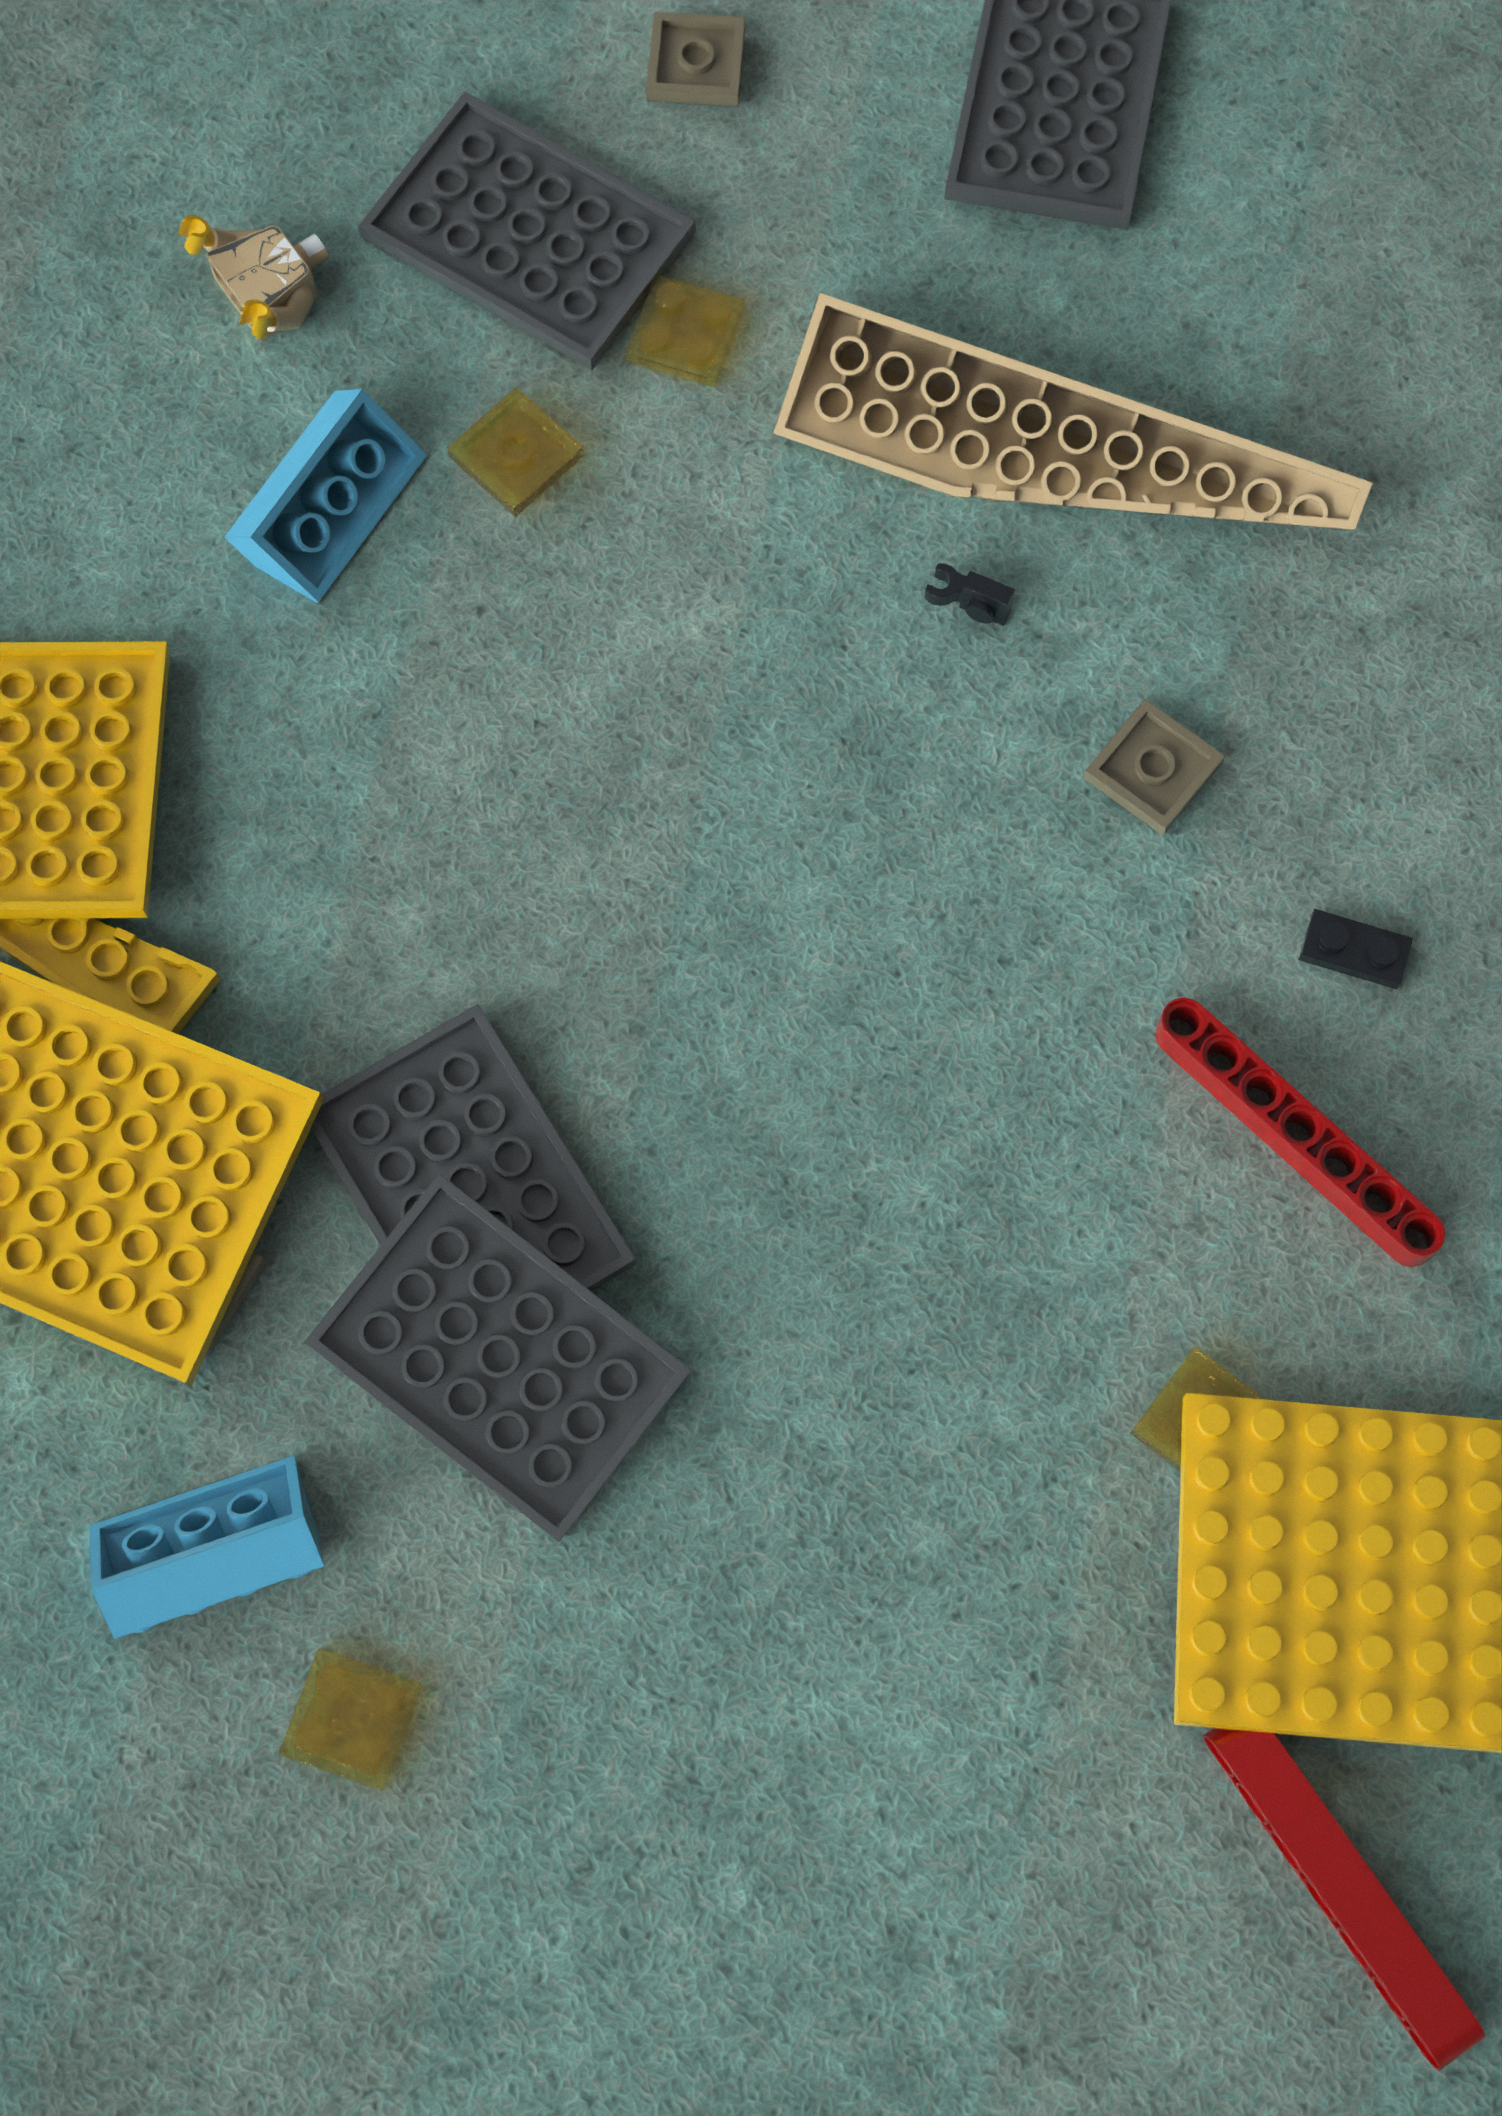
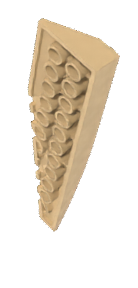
M822 293L819 294L773 434L948 495L967 498L975 496L991 500L1355 530L1373 484L1370 481Z

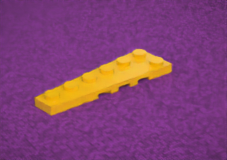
M94 918L0 919V950L42 979L176 1034L181 1032L221 980L218 973L207 966L162 946L161 948L138 939L133 933L119 927L114 928Z

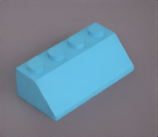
M363 389L334 391L224 538L256 568L312 601L319 602L419 468L427 454Z
M295 1455L89 1525L91 1590L114 1639L131 1633L147 1631L154 1625L183 1615L199 1613L211 1605L237 1596L251 1595L260 1588L289 1578H300L312 1570L324 1567L320 1535Z

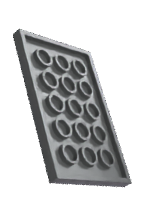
M985 0L944 199L1128 230L1171 0Z
M464 91L358 225L361 238L592 370L696 232V222L692 218Z
M478 1004L322 1094L325 1098L311 1129L380 1246L440 1173L590 1291L637 1264L632 1252Z
M440 1173L304 1341L306 1345L558 1542L561 1541L691 1372V1369Z

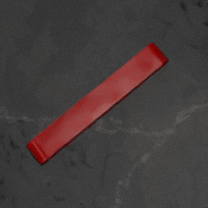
M1184 997L1174 999L1166 1005L1155 1032L1157 1043L1161 1049L1389 1256L1403 1266L1416 1267L1427 1262L1441 1248L1445 1240V1229L1440 1219L1204 1006L1193 999ZM1175 1019L1184 1020L1191 1025L1194 1033L1187 1036L1178 1035L1170 1028L1169 1022ZM1214 1053L1222 1054L1228 1058L1232 1068L1225 1071L1217 1070L1208 1062L1207 1056ZM1250 1088L1263 1090L1269 1096L1270 1104L1265 1106L1254 1104L1247 1097L1246 1090ZM1299 1123L1307 1130L1309 1140H1294L1286 1132L1285 1124ZM1332 1157L1341 1160L1347 1167L1348 1176L1338 1177L1331 1174L1325 1166V1159ZM1375 1193L1381 1196L1386 1202L1387 1212L1378 1213L1371 1210L1366 1205L1365 1194ZM1411 1228L1421 1232L1427 1242L1426 1249H1417L1409 1245L1404 1235L1405 1229Z
M1212 1728L1203 1734L1204 1741L1211 1753L1428 2062L1436 2070L1441 2071L1486 2037L1473 2013L1274 1733Z

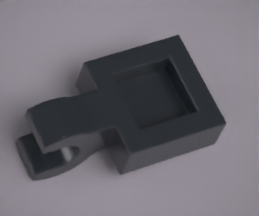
M937 564L935 578L945 581L948 586L938 589L927 584L924 598L929 603L936 606H944L958 601L960 602L959 608L965 610L967 615L975 621L984 624L995 622L1004 626L1012 610L1015 589L972 571H969L968 575L965 576L948 564Z

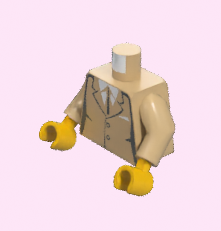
M188 215L183 219L178 234L182 237H188L184 244L186 251L192 255L199 254L203 247L209 251L206 253L214 279L241 314L239 323L242 325L248 324L252 329L251 333L253 336L263 342L276 331L297 330L302 326L314 303V299L318 296L310 270L329 259L323 243L316 234L292 246L277 226H269L264 229L232 231L210 227L206 220L197 215Z

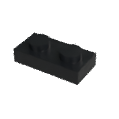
M1314 909L1298 960L1397 990L1401 984L1413 938Z

